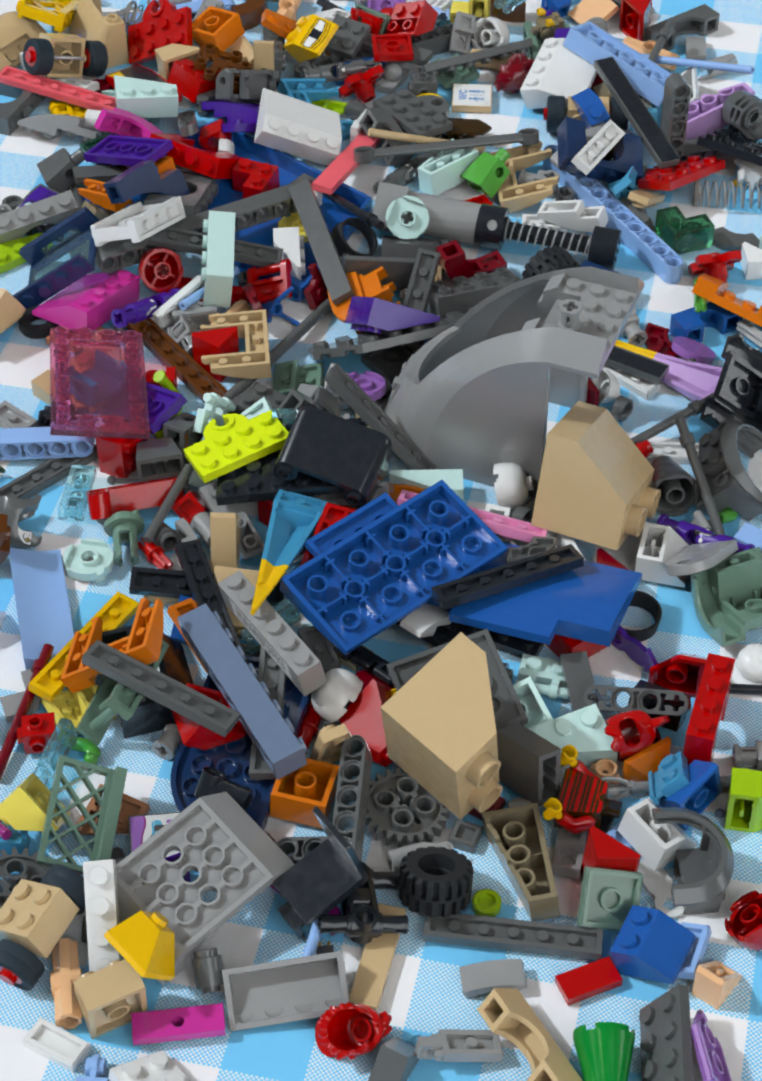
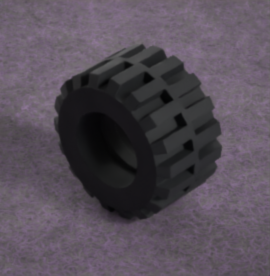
M546 247L543 251H538L534 257L532 256L529 259V263H526L525 270L522 272V280L551 271L581 266L563 247Z
M428 846V848L421 847L417 848L416 851L408 852L407 856H404L400 863L399 900H401L404 907H408V910L417 912L422 916L427 915L438 918L440 916L450 917L451 914H459L471 902L472 863L465 855L445 847Z

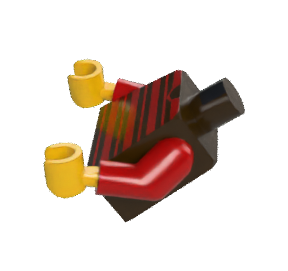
M568 744L562 748L561 765L566 766L569 764L570 767L565 770L557 799L552 797L544 803V807L547 809L543 812V817L546 820L554 818L553 827L565 828L572 834L589 831L592 826L600 829L603 815L620 818L623 802L608 799L609 784L597 777L579 759L575 760L578 752L573 745Z

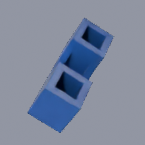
M708 302L705 312L700 311L698 314L695 312V307L672 314L669 332L674 338L680 336L702 342L705 327L715 328L723 335L736 330L737 322L742 321L743 317L712 302Z

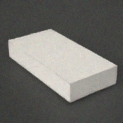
M41 1017L22 1040L24 1047L72 1073L75 1072L91 1051L90 1043Z

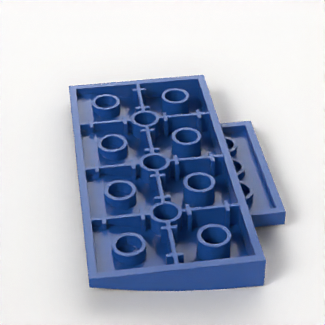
M440 480L399 506L387 493H384L306 540L305 548L314 558L280 579V591L315 628L347 655L434 599L431 587L475 573L506 553L508 547L443 480Z
M503 542L508 548L520 547L518 545ZM507 552L473 574L505 565ZM584 560V566L449 608L451 609L449 621L484 630L488 629L489 631L550 645L554 635L557 634L610 647L640 584L642 573ZM432 599L431 601L426 603L440 607L439 604L435 601V599Z

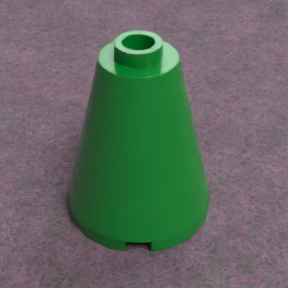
M596 1022L595 1029L586 1030V1024L574 1029L573 1042L584 1081H628L635 1043L634 1029L629 1032L628 1025L616 1022Z

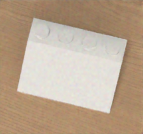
M548 38L544 40L520 88L527 109L547 108L548 96H565V107H567L568 96H574L591 88L597 71L592 64L563 46L566 38Z
M263 88L254 143L329 166L337 158L341 150L340 114Z

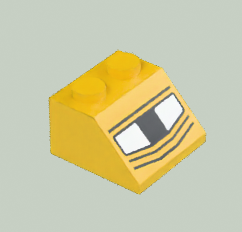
M314 14L302 16L296 22L297 26L294 31L290 32L286 37L287 41L283 48L299 63L319 57L339 26Z

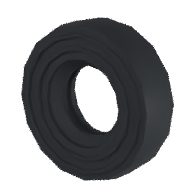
M38 306L26 309L22 318L18 320L21 333L32 339L46 338L59 328L58 324L50 321L40 325L31 324L35 320L42 319L32 315V310Z

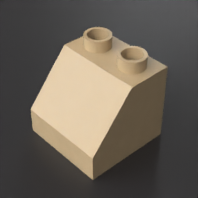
M578 401L548 432L531 525L617 551L629 535L640 536L646 517L651 519L654 517L659 505L661 490L651 487L654 468L607 408Z
M460 632L386 701L380 709L388 757L456 817L462 820L473 808L480 813L488 810L499 798L503 788L499 784L501 762L498 760L497 732L486 652Z

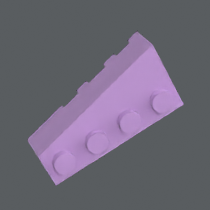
M743 82L721 89L718 92L719 94L702 95L700 100L689 103L685 140L696 139L701 135L707 134V132L713 133L728 126L722 118V106L727 97L739 90H745L754 95L755 91Z

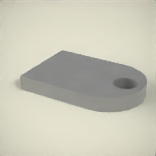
M737 540L691 544L665 562L667 573L671 576H682L710 569L739 550Z

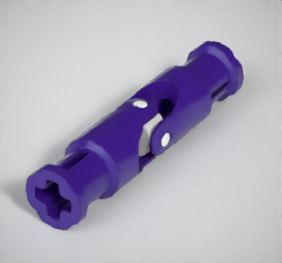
M173 288L168 293L162 292L128 304L123 309H114L111 312L112 323L117 328H124L129 323L135 324L153 317V313L181 289Z
M662 514L656 523L658 525L670 526L689 545L736 540L724 534L714 535L709 529L683 520L679 522L670 519L666 514ZM695 530L701 531L699 535L696 536L694 541ZM737 542L739 550L733 554L755 548V545H745Z

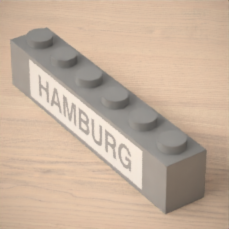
M240 570L217 583L225 605L256 641L263 646L268 655L304 696L327 683L321 661L266 599L256 613L251 615L255 587Z

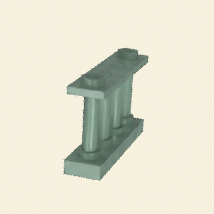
M162 640L159 660L148 664L149 667L157 670L169 647V644ZM105 675L80 720L76 731L98 746L114 716L118 714L126 721L134 715L143 695Z

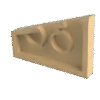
M343 723L336 727L334 724L322 728L319 731L309 759L331 764L340 761L342 744L352 736L345 724Z

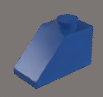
M590 88L571 97L582 120L585 121L587 129L602 122L606 124L609 121L610 116L601 99Z

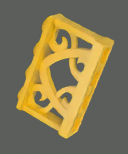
M19 0L16 6L17 18L27 17L55 26L54 30L62 33L71 25L79 0Z

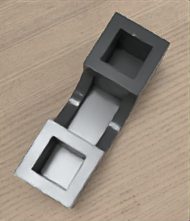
M367 108L359 122L367 136L369 128L404 133L387 108ZM379 138L384 142L381 148L412 145L410 142ZM414 154L383 157L388 167L403 166L412 159Z

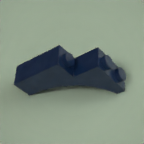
M153 160L139 162L103 184L112 204L124 203L143 193L171 196L191 194L180 169L166 170L159 175L158 168Z

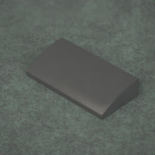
M345 255L346 273L356 271L364 276L383 266L388 276L380 281L381 285L383 286L393 281L397 287L394 291H401L408 288L416 258Z

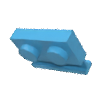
M682 751L675 755L670 754L666 756L658 765V771L655 773L652 770L648 772L649 796L656 805L660 803L661 797L665 796L668 798L690 784L688 759Z

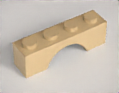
M494 988L478 1007L477 1011L493 1033L512 1042L525 1055L531 1067V1075L526 1081H583L520 991L513 988Z

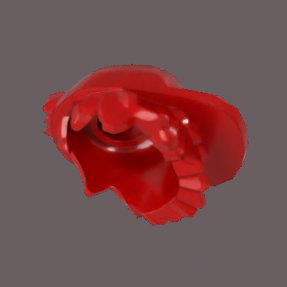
M347 1002V1004L341 1003L339 1006H331L317 1021L315 1028L317 1046L321 1053L327 1057H336L337 1060L349 1057L351 1060H354L356 1056L373 1051L382 1038L391 1032L392 1026L389 1024L392 1021V1016L388 1015L386 1011L378 1014L374 1009L364 1004Z

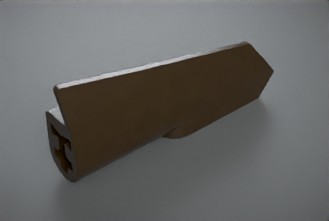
M447 118L453 122V130L433 138L446 140L474 138V135H485L492 130V127L479 119Z

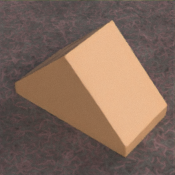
M718 960L700 964L695 972L692 994L718 1010L740 982L742 975Z

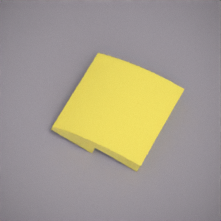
M96 683L94 686L76 693H72L69 689L61 691L51 703L42 698L41 703L47 712H54L56 725L64 737L80 734L76 731V728L98 689Z

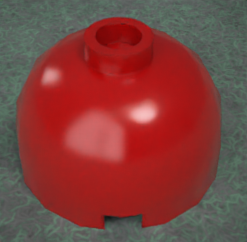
M159 247L152 248L143 254L139 261L138 274L145 286L153 291L162 293L178 286L182 280L184 268L179 255L170 249Z
M755 890L741 896L733 903L729 909L732 915L729 920L725 918L724 924L728 934L740 946L758 951L762 950V893L759 894Z

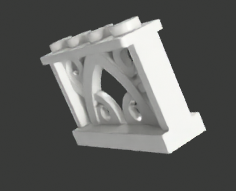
M181 196L173 197L158 204L142 205V202H136L91 225V234L96 247H100L110 241L131 239L132 243H136L186 218Z

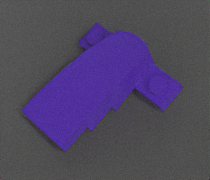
M202 102V110H214V117L227 118V124H222V132H256L260 104Z

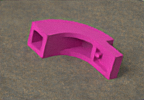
M115 107L114 110L102 108L94 125L100 131L121 136L150 138L151 133H163L145 119Z

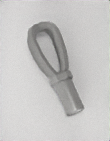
M612 776L600 778L603 781L625 784L608 787V792L624 791L618 795L608 796V799L611 800L622 799L629 794L649 792V781L634 782V780L628 781Z

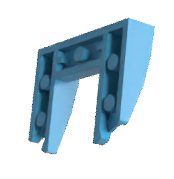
M281 78L277 87L278 93L312 104L311 102L336 97L339 94L336 88L327 90L323 86L326 82L325 78ZM354 120L340 121L342 141L350 139L349 128Z

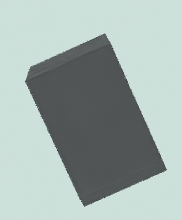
M398 1037L381 1044L368 1081H407L420 1060L416 1058L415 1046Z

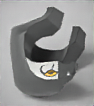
M35 494L32 499L0 496V514L8 515L7 526H11L10 547L22 549L36 547L41 543V536L37 537L29 530H22L18 523L34 516L42 496Z

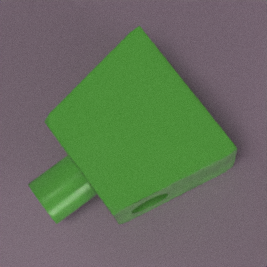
M500 148L494 156L483 152L460 176L472 189L493 198L510 174V170L504 165L510 154L503 148Z

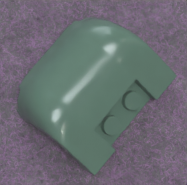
M760 547L732 554L710 569L690 574L691 595L699 623L704 631L720 646L725 647L746 640L745 631L755 630L762 626V551Z

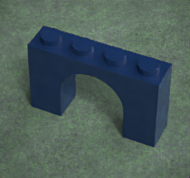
M566 116L557 128L559 170L612 183L621 180L630 168L634 166L638 172L636 186L638 185V180L644 178L641 137L626 133L613 147L614 161L602 159L586 176L571 162L575 155L587 144L585 121Z

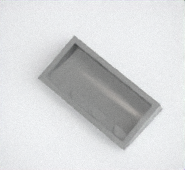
M343 951L222 970L230 1032L319 1018L331 1006H339L341 1003L347 1004V1002H350Z

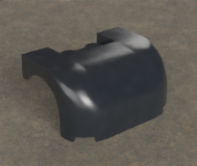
M741 333L728 336L721 355L725 362L713 397L706 398L700 420L715 429L720 423L727 421L735 415L744 423L752 425L762 432V352L748 345L744 340V335Z

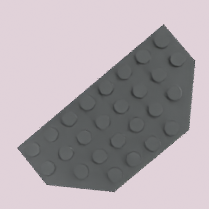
M459 311L445 313L446 318H440L437 322L393 331H381V334L360 332L357 333L358 337L350 338L348 335L335 338L334 343L329 344L326 340L313 343V347L308 348L313 360L323 359L324 354L331 358L347 356L348 351L352 352V354H362L434 338L452 327L466 313Z

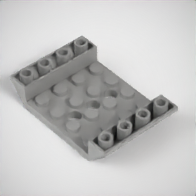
M227 792L199 797L116 865L119 920L121 923L141 910L147 912L157 911L166 917L169 921L167 926L174 932L176 976L187 967L183 958L295 864ZM177 850L181 852L178 860L174 862L166 860V855L170 851ZM195 870L199 872V877L195 881L187 882L184 880V875L188 871ZM213 890L218 893L217 898L212 902H204L202 900V896L207 891ZM157 979L163 986L169 982Z

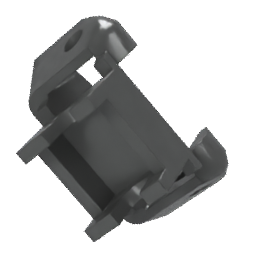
M225 68L219 72L216 78L215 101L260 103L263 88L278 93L276 78H279V71L271 69L243 70ZM234 73L240 74L239 94H233Z

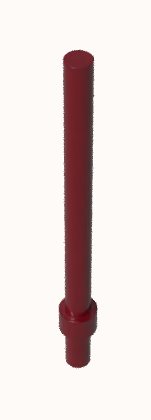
M44 644L39 658L34 661L29 683L48 664L54 650L51 644ZM29 683L0 751V780L17 741V727H21V716L28 714L35 696L34 693L28 690Z

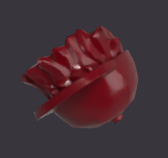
M524 53L513 54L507 65H500V73L496 77V82H494L496 91L507 93L520 92V88L534 60H528Z

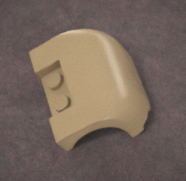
M16 11L0 15V72L5 66L19 67L21 65L19 52H23L27 40L31 38L39 39V33H47L36 20L27 17L17 18L18 12Z

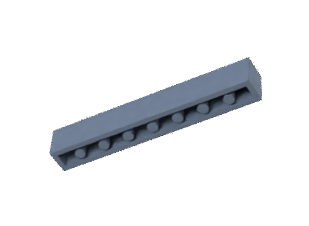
M205 603L177 617L182 634L230 708L240 713L239 722L277 780L307 765L304 753L308 752L303 739L301 737L296 738L293 734L295 730L290 720L282 718V710L276 699L270 700L268 697L270 693L266 684L263 681L258 682L255 668L251 663L246 664L243 650L239 645L234 646L232 634L228 628H222L221 625L223 624L217 611L211 612Z

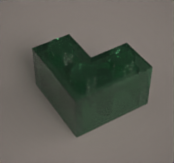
M677 206L657 210L655 232L678 255L712 247L715 226L706 214L685 218Z

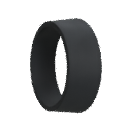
M352 217L336 225L331 233L339 256L344 260L345 255L372 256L378 246L377 237L373 229L359 218ZM344 225L352 226L363 234L369 245V254L358 253L348 245L343 235Z
M636 590L629 606L645 609L653 616L655 623L646 629H625L630 637L642 642L651 638L656 633L662 617V609L654 597Z

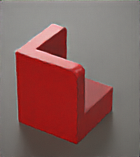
M189 491L172 506L175 513L180 518H184L189 525L195 515L200 512L209 511L204 501L195 491Z

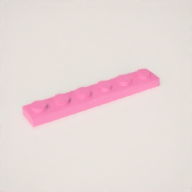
M402 489L397 505L403 504L418 493ZM469 507L494 534H498L504 539H517L528 544L531 542L532 537H546L548 530L532 526L530 522Z

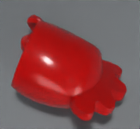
M630 710L606 719L605 723L607 726L604 732L606 735L613 737L611 749L618 752L617 758L624 759L651 746L656 737V729L670 721L668 715L651 718L644 711Z

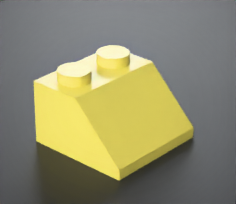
M34 773L30 774L0 803L1 821L8 826L11 825L15 830L43 831L51 791ZM57 798V800L59 801V803L61 804V806H62L63 809H64L65 806H64V805L62 804V802ZM61 816L52 820L51 825L55 831L61 827L64 820Z

